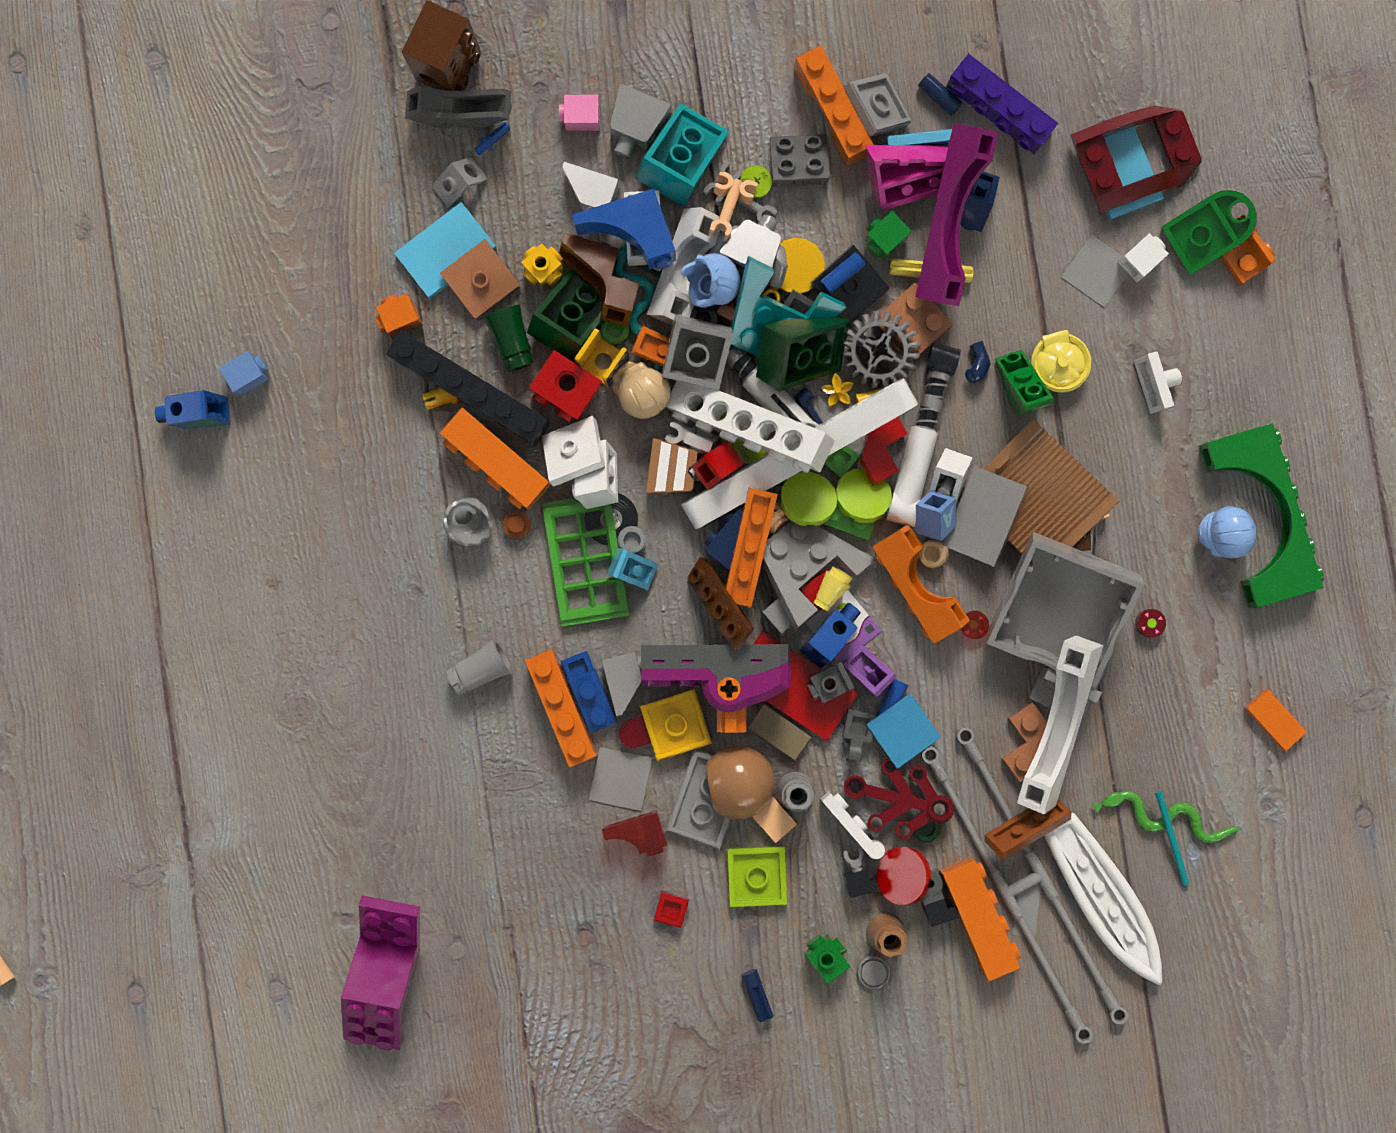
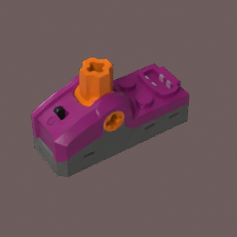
M790 644L743 645L737 651L733 650L730 645H641V681H643V686H675L676 680H678V686L699 685V680H702L704 696L710 705L717 709V732H747V706L770 699L791 687ZM731 681L733 686L738 687V691L733 692L732 696L731 691L726 690V685L731 684Z

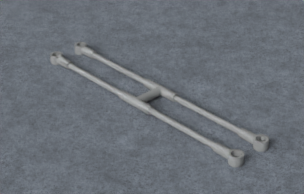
M967 727L959 728L956 732L957 741L964 745L973 763L977 764L1007 821L1013 818V815L983 762V756L974 741V732ZM966 730L969 732L970 737L967 741H962L960 734ZM928 746L921 751L922 760L929 764L938 782L942 783L990 871L989 875L1013 919L1017 920L1065 1008L1064 1012L1074 1029L1073 1035L1076 1040L1081 1044H1087L1092 1040L1093 1033L1088 1026L1084 1025L1075 1007L1071 1006L1026 924L1023 912L1014 897L1037 883H1040L1048 900L1053 902L1098 984L1099 992L1109 1009V1018L1116 1024H1124L1128 1019L1127 1011L1119 1005L1110 987L1106 986L1058 899L1059 894L1036 855L1035 850L1031 849L1029 845L1023 848L1025 851L1024 856L1030 864L1033 873L1008 886L1000 870L996 869L948 781V775L939 760L938 750ZM928 750H933L935 753V757L932 760H927L925 757V753ZM1117 1010H1122V1017L1120 1019L1114 1018V1013ZM1087 1030V1036L1083 1039L1079 1038V1032Z

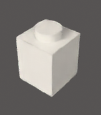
M1149 233L1118 263L1138 282L1169 253L1165 250V244L1158 237H1153Z

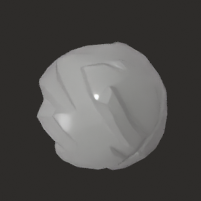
M462 498L447 506L443 514V527L450 541H455L463 546H477L490 536L492 518L488 508L480 500Z

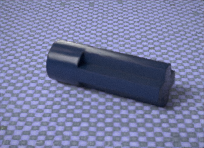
M757 969L743 973L741 977L758 1021L764 1022L767 1019L773 1018L774 1015Z

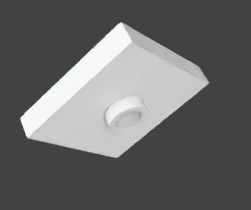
M593 416L542 436L548 479L553 487L605 467L598 425Z

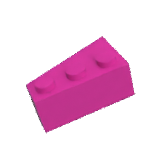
M865 145L872 194L882 211L938 194L948 146Z

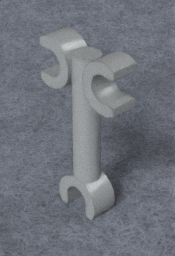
M728 161L721 166L720 172L728 170L730 167ZM738 170L736 174L732 176L733 180H740L742 173L740 170ZM717 177L714 183L706 185L703 195L706 197L709 192L713 191L716 183L725 184L717 182ZM724 196L716 198L715 204L717 206L723 202ZM739 198L737 200L738 203L757 216V223H759L762 215L765 213H769L774 218L777 215L776 209L772 206L762 207L754 200L751 205L742 203Z

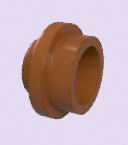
M511 511L503 519V530L511 538H523L531 530V520L523 511Z

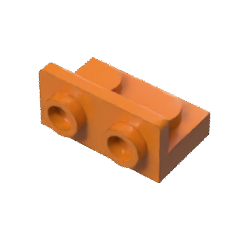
M1245 215L1240 216L1236 220L1244 219ZM1257 227L1246 242L1220 257L1239 286L1276 261L1270 245L1263 242L1257 234Z

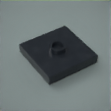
M851 245L810 282L818 294L823 292L845 304L846 308L837 316L850 320L849 324L889 289L888 285L855 245ZM853 253L859 254L866 266L829 295L821 286L820 281Z

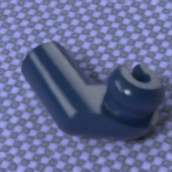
M983 341L969 346L975 360L972 368L967 369L965 372V377L969 383L984 380L991 366Z

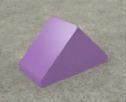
M863 644L843 663V666L875 697L897 678L896 674Z

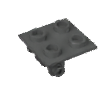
M826 134L770 137L773 172L772 184H778V187H781L783 185H792V181H794L795 186H798V181H803V186L807 185V180L809 184L823 185L824 182H829L830 170Z

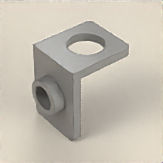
M469 157L452 162L432 187L447 207H452L468 187L484 183L487 177L474 159ZM464 166L470 167L475 172L476 177L468 175Z

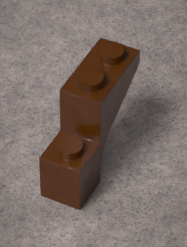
M563 233L559 251L563 258L562 261L588 282L600 295L602 301L600 319L628 327L639 283L632 282L626 278L612 276L619 248L612 247L607 243H598L584 239L578 235Z

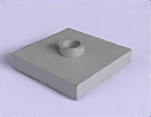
M886 73L855 80L843 87L869 137L905 128L912 123Z

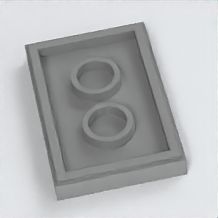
M974 466L956 510V527L944 539L947 548L997 567L1029 487Z
M694 749L666 831L720 850L730 819L716 813L713 809L706 764L714 755Z

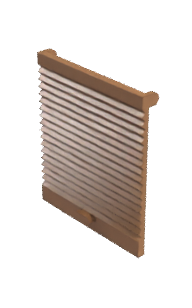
M1034 419L984 468L986 471L1029 487L1008 537V541L1021 553H1023L1032 531L1074 547L1120 502Z

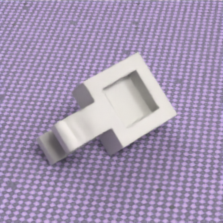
M673 420L669 425L678 430V436L668 434L665 437V440L672 444L684 440L683 443L690 445V449L698 453L712 451L717 446L719 440L717 435L707 433L694 426L690 428L678 420Z

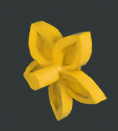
M835 373L832 378V385L820 387L824 393L831 394L828 399L829 407L835 405L838 399L842 403L850 404V397L846 392L851 390L854 383L843 382L841 384L840 377Z

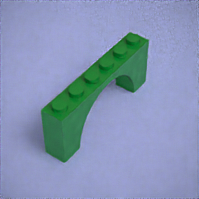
M1273 423L1199 445L1207 472L1231 470L1255 478L1271 492L1280 509L1282 535L1275 555L1261 571L1241 581L1249 608H1258L1324 588L1322 583L1324 581V574L1321 567L1316 564L1314 557L1316 552L1315 545L1312 539L1308 538L1305 528L1307 526V519L1304 512L1299 509L1297 502L1299 498L1298 490L1295 484L1291 483L1288 473L1290 472V464L1287 457L1282 454L1280 447L1282 443L1281 435L1278 429L1274 428Z

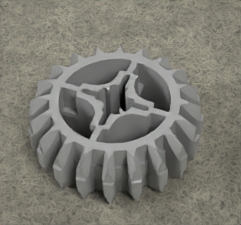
M879 310L873 312V321L868 314L862 316L864 325L858 320L854 321L853 325L858 331L849 329L847 335L852 337L853 341L846 340L843 343L844 346L851 347V351L843 352V357L852 356L853 360L848 362L846 367L851 368L854 365L857 367L852 376L857 377L863 373L864 376L861 383L866 384L872 378V387L874 388L878 387L880 379L885 388L890 385L889 378H891L893 383L900 380L898 374L905 379L908 378L910 374L905 367L915 369L917 366L914 362L910 361V358L917 359L920 357V353L912 351V348L920 346V342H911L910 340L911 337L917 335V331L913 330L907 333L905 330L911 325L910 321H906L901 326L899 322L902 315L897 314L892 321L890 320L891 311L888 310L885 311L883 319H881ZM873 326L888 327L880 339L864 335ZM895 332L903 342V355L893 347ZM886 340L885 344L887 347L885 349H888V352L877 358L878 354L876 353L875 345H880ZM860 343L870 353L868 366L861 358ZM882 360L895 361L899 364L896 369L890 372L875 371Z

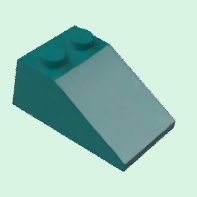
M680 103L643 158L636 179L652 189L654 188V190H659V193L685 207L729 131Z

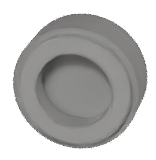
M636 526L624 528L618 535L620 549H625L634 554L641 552L646 545L645 533Z

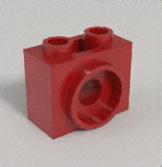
M553 350L529 389L534 393L532 396L533 400L544 407L549 403L558 409L555 414L570 423L572 419L576 422L582 419L603 387V383L597 377ZM565 378H573L576 381L575 387L570 391H564L560 388V384Z

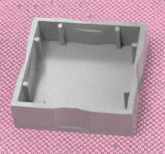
M1032 531L987 631V644L1020 658L1043 663L1056 671L1064 640L1073 636H1079L1103 645L1092 682V687L1096 688L1113 652L1116 637L1128 621L1145 585L1142 575Z

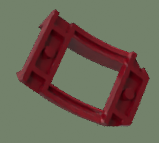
M1161 106L1146 107L1108 119L1070 135L1100 214L1146 196L1177 186H1183L1202 162L1184 112L1179 109ZM1153 121L1172 170L1123 186L1104 137Z

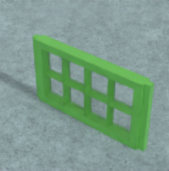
M575 498L542 503L562 627L630 616L624 581L614 577L592 580L589 562L610 559L612 563L615 552L619 548L612 504L586 509ZM602 510L605 528L584 531L581 513ZM576 514L578 532L557 536L555 518ZM606 535L609 552L588 556L585 538ZM580 539L582 557L561 560L559 542ZM584 563L586 581L565 585L563 567ZM614 584L617 602L596 605L593 587ZM588 588L590 606L569 609L566 591Z

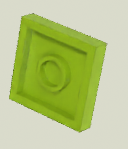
M785 846L727 848L730 907L787 905Z

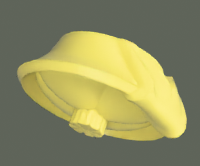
M1063 330L1042 336V340L1033 351L1031 364L1047 389L1054 392H1069L1080 387L1086 381L1091 370V356L1088 348L1079 338L1069 334L1068 330Z

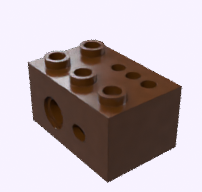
M426 0L405 43L402 54L416 81L435 89L464 91L469 82V76L467 75L471 67H475L478 64L481 51L468 18Z

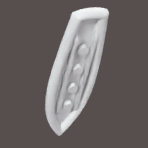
M1072 813L1071 820L1044 835L1073 896L1086 919L1107 948L1132 971L1157 985H1161L1162 963L1159 946L1145 909L1107 853L1079 818Z

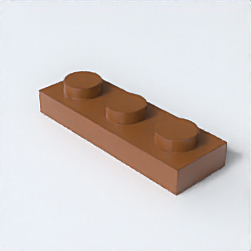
M1059 799L1056 806L1045 814L1028 808L986 833L985 843L1002 860H1005L1071 820L1072 812Z

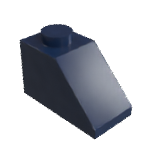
M984 171L981 173L966 200L961 217V227L966 230H976L982 233L994 204L999 176Z

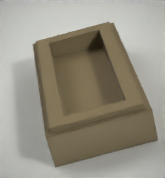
M763 704L748 726L750 730L794 760H796L811 738L807 733L765 704Z

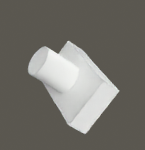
M1157 351L1134 360L1150 414L1173 407L1174 403L1169 387L1181 384L1182 376L1177 368L1163 371Z

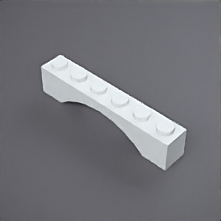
M1073 636L1064 640L1056 667L1055 692L1049 718L1038 750L1024 777L1018 804L1042 814L1056 806L1103 645L1079 636Z

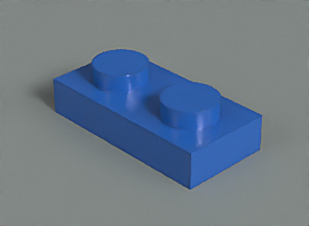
M596 669L569 679L590 733L617 723Z

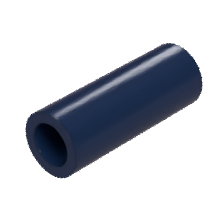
M930 73L918 84L927 95L951 116L963 103Z

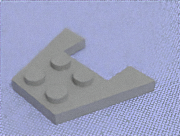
M789 521L767 540L762 566L796 631L818 611L800 591L806 583L834 559L853 579H856L876 559L819 526L808 524L807 526H802Z

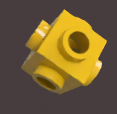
M541 243L537 248L535 246L531 247L523 255L524 260L521 264L525 271L522 274L533 286L538 284L544 290L548 286H553L562 277L561 273L564 269L560 261L563 258L552 246L547 249ZM544 259L546 260V265L544 267H537V265L540 262H542Z

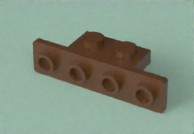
M700 557L691 569L687 579L731 648L739 651L754 630V627L740 606L735 603L707 559Z

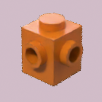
M407 293L399 297L397 295L386 297L381 301V305L376 306L379 314L375 317L377 325L382 333L386 331L391 338L397 336L401 330L407 332L423 325L413 300Z

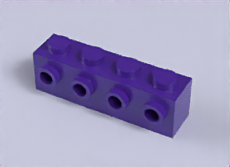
M969 53L952 73L946 85L955 96L965 100L978 114L988 118L1000 131L1010 135L1022 148L1034 155L1058 125L1057 121Z

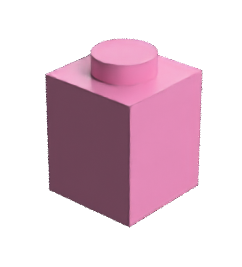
M564 95V104H559V121L564 122L566 131H600V101L598 95Z

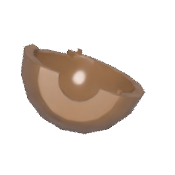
M730 746L718 751L707 761L708 785L713 809L716 813L729 819H747L759 814L769 804L775 791V775L770 762L760 752L747 746Z

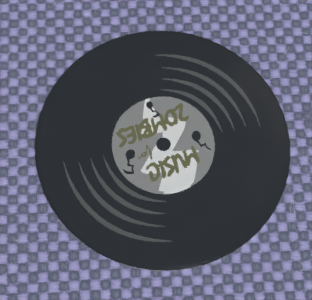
M619 493L618 502L612 503L617 541L621 530L628 526L637 527L638 525L636 507L629 498ZM602 510L585 513L587 531L605 528ZM606 535L592 537L596 542L608 546Z

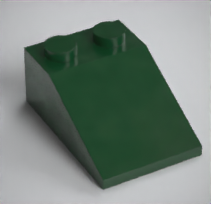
M570 269L533 313L527 334L575 363L576 355L595 328L600 330L604 320L600 319L602 313L600 295L588 282Z
M846 318L783 319L764 325L756 377L780 392L841 371L843 352L845 350L843 343L847 338L850 320Z

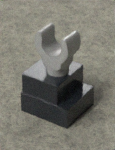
M860 846L857 847L859 855L856 859H850L846 850L843 851V857L850 863L852 872L844 873L850 898L879 891L876 879H869L867 870L862 866L864 852Z

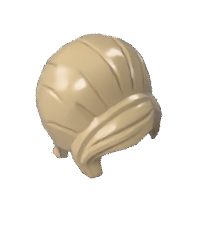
M629 361L619 367L612 377V388L618 396L621 407L626 413L635 418L647 419L658 415L666 407L670 399V386L666 378L657 370L648 368L643 362L636 364Z

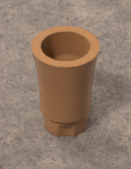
M883 913L875 916L868 923L866 938L869 945L875 951L886 957L900 956L905 951L907 945L906 930L903 922L897 916ZM888 935H893L892 941H884Z

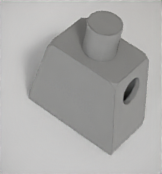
M620 84L610 123V134L619 139L614 153L629 159L634 146L648 150L670 117L671 104Z

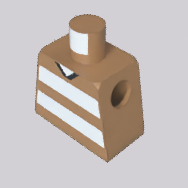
M653 438L646 494L670 495L693 493L694 481L701 482L691 468L697 462L698 452Z

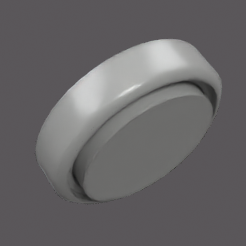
M869 955L859 962L857 976L865 987L879 989L888 982L890 967L882 957Z

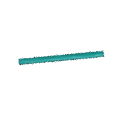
M1159 790L1155 792V796L1182 885L1187 886L1190 884L1163 793Z

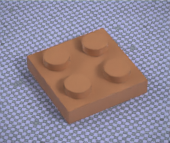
M915 282L880 314L881 319H883L885 311H891L890 320L892 321L897 314L902 315L899 322L901 326L906 321H910L911 325L905 330L907 333L913 330L917 331V335L911 337L910 340L911 342H920V346L912 348V351L921 354L944 334L953 323L933 301L915 297L918 287ZM876 326L882 333H885L888 328L886 326ZM895 332L893 345L903 355V342Z

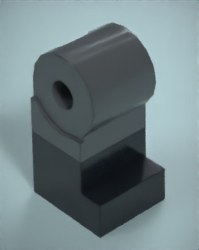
M931 870V880H929L928 884L929 890L921 899L925 915L931 927L959 918L956 907L953 904L946 905L941 891L943 886L942 879L933 870Z

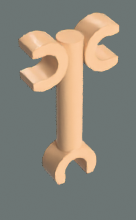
M720 172L717 182L725 185L716 183L713 193L719 196L727 195L719 219L711 223L709 237L713 238L715 231L720 230L725 233L724 241L727 242L731 236L732 226L730 225V220L738 198L742 203L751 205L754 195L747 193V191L755 193L758 184L751 180L744 182L739 179L733 180L730 174Z

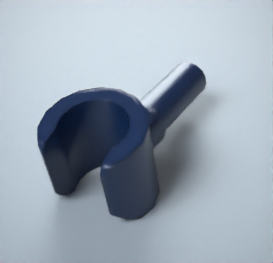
M804 388L797 394L796 402L809 413L814 422L820 425L823 422L810 405L816 397L810 390Z

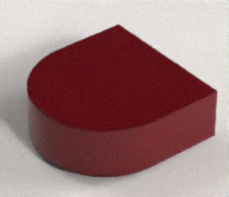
M643 715L625 721L620 727L619 737L625 746L637 748L651 743Z

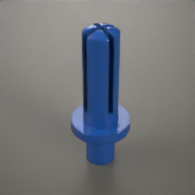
M503 122L486 138L481 136L479 138L481 143L474 148L475 152L480 155L486 149L492 151V145L510 130L509 125Z

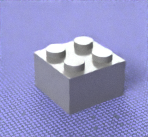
M675 314L662 368L663 377L719 390L733 337L732 328Z

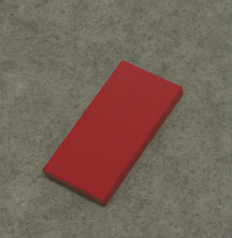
M761 631L753 645L782 643ZM791 650V687L765 701L827 741L858 692L852 689L825 703H821L820 699L814 700L807 687L811 683L809 677L822 671V669ZM831 678L826 679L824 686L828 690L833 689L835 682Z

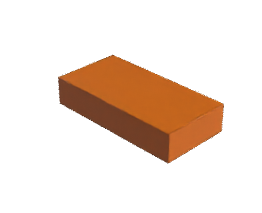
M1264 689L1244 707L1282 751H1287L1307 733L1269 689Z

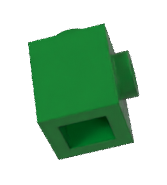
M891 211L882 221L878 217L867 227L866 230L869 233L865 238L866 248L874 257L880 256L885 260L909 238L912 231Z
M828 934L824 937L818 935L807 944L806 956L827 984L851 967L843 955L847 950L837 937L832 940Z

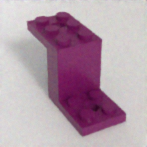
M361 896L359 903L360 938L341 995L343 1039L355 1045L365 1043L375 1045L382 1050H400L403 1041L402 1012L420 953V906Z

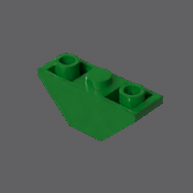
M1022 350L995 358L1008 400L1018 416L1046 408L1054 402L1053 396Z

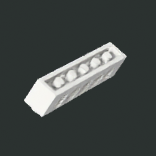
M678 380L671 391L670 399L666 405L673 412L672 417L685 424L689 420L696 422L695 426L707 433H711L712 429L718 431L721 438L735 443L736 439L743 441V446L757 453H759L760 449L769 452L767 456L781 463L785 459L792 461L793 467L806 473L810 469L821 472L835 442L826 432L719 390ZM703 402L702 408L696 411L697 406ZM727 412L726 417L720 421L721 415ZM751 421L750 427L743 431L745 424ZM773 431H776L775 436L771 440H768L769 434ZM801 440L800 446L792 451L794 443Z

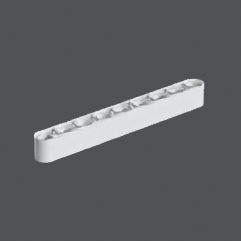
M902 378L816 426L815 429L826 432L835 441L829 452L830 455L918 405V402L907 382ZM801 440L794 443L792 451L800 446ZM765 455L728 476L709 490L705 489L689 498L681 506L693 527L698 529L745 503L748 487L766 491L801 470L793 467L792 461L785 459L781 463Z

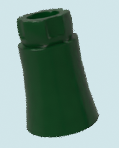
M520 305L505 307L483 317L498 347L501 359L505 361L508 372L522 369L534 363L530 353L531 347L526 335Z

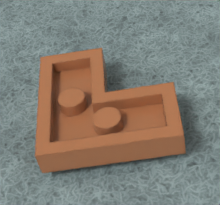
M1033 702L1028 703L1008 718L1024 742L1001 759L1018 782L1024 780L1038 750L1047 721Z

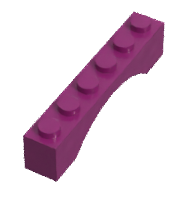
M953 123L915 296L917 298L941 304L960 305L966 279L959 252L961 217L973 185L992 162L998 132Z

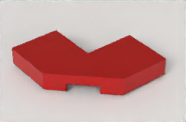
M899 417L866 434L859 462L872 486L899 472L886 449V446L908 435Z

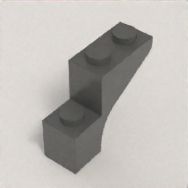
M421 85L407 91L405 119L433 127L452 122L479 130L509 120L512 109L510 102L511 91L506 89L447 91Z

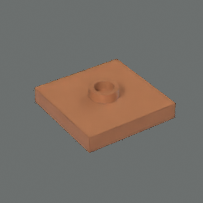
M486 239L482 240L440 272L441 276L474 319L520 285Z

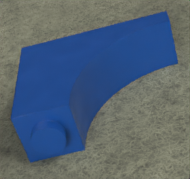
M654 188L572 214L578 236L588 233H604L619 237L639 251L646 261L649 270L653 268L664 269L672 265V262L677 261L676 250Z

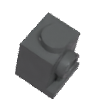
M838 662L810 676L811 683L807 685L813 699H820L821 703H825L854 689L842 662ZM829 678L835 682L834 688L830 690L824 686L825 680Z

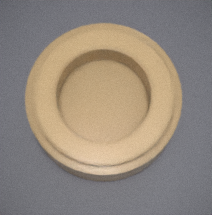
M930 539L922 544L924 549L919 555V560L924 566L937 568L947 561L949 551L943 541Z

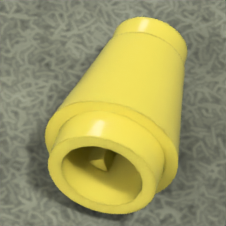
M833 566L830 571H826L814 603L820 608L829 611L851 587L849 583L852 577Z

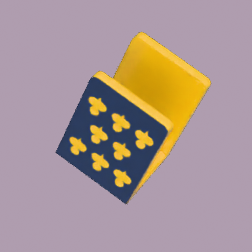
M595 328L576 355L575 361L578 366L600 379L604 385L609 387L613 382L612 377L617 369L626 363L629 354L626 348L623 347L620 351L602 339L600 331ZM607 354L611 357L612 363L608 369L602 370L596 366L595 360L598 355Z

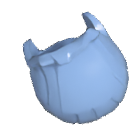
M722 254L697 255L694 262L688 263L681 270V274L686 276L690 282L688 294L695 306L706 308L712 305L727 304L736 297L740 290L739 272L734 263Z
M1226 506L1220 508L1217 512L1207 514L1198 526L1197 534L1199 542L1209 549L1213 556L1234 559L1242 557L1251 551L1256 541V526L1252 517L1245 510L1235 506Z

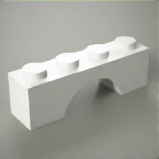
M702 207L684 208L672 241L676 250L677 261L672 262V265L662 270L647 312L648 316L672 326L675 314L690 317L694 306L688 294L690 282L686 276L681 274V270L688 263L694 262L697 255L703 256L710 248L715 246L720 230L715 231L713 238L709 237L711 223L719 219V216Z

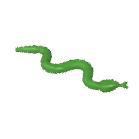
M1132 791L1113 792L1102 803H1092V806L1096 807L1095 812L1097 813L1100 807L1112 808L1120 805L1123 800H1129L1133 804L1138 824L1145 831L1156 833L1165 829L1162 816L1157 821L1149 820L1142 799L1137 793ZM1186 802L1175 803L1167 809L1171 822L1179 814L1187 815L1194 836L1203 843L1219 842L1239 830L1237 826L1216 831L1213 834H1206L1202 829L1200 816L1192 805Z

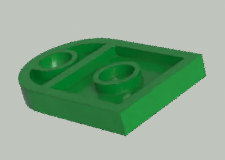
M1223 190L1212 194L1164 224L1161 228L1187 271L1192 275L1246 242L1256 228L1257 211L1253 202L1243 193ZM1237 203H1244L1248 207V215L1242 220H1236L1232 216V208Z

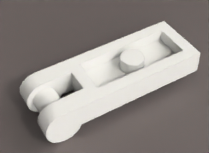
M828 791L820 798L871 858L880 859L885 853L883 844L877 839H870L864 833L868 827L857 815L851 818L845 811L849 805L838 793L833 797Z

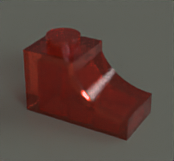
M658 810L612 823L602 828L605 840L621 839L628 841L638 848L639 854L646 852L647 857L664 852L662 847L668 844Z

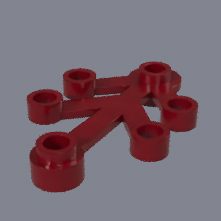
M890 758L883 761L881 769L885 775L890 777L898 792L868 785L858 775L848 777L844 783V791L852 799H858L864 795L896 804L880 814H873L869 817L868 827L875 832L882 830L886 823L912 808L924 812L911 821H902L896 826V834L901 839L909 838L913 831L930 821L936 824L946 823L954 814L952 801L944 795H937L926 777V769L920 765L911 768L909 777L913 782L919 784L927 800L914 796L899 768H895L893 772L885 770V763L892 762ZM915 769L923 771L922 779L917 780L913 777ZM858 782L861 790L858 793H853L850 790L851 783ZM936 804L944 806L945 811L942 815H937L934 812ZM874 817L880 818L882 821L881 827L873 828L871 826V819ZM901 825H907L910 828L908 835L903 836L899 833Z

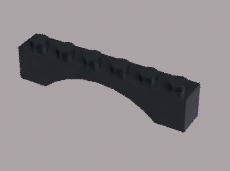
M402 330L386 353L394 362L466 403L534 447L538 445L551 424L547 418Z

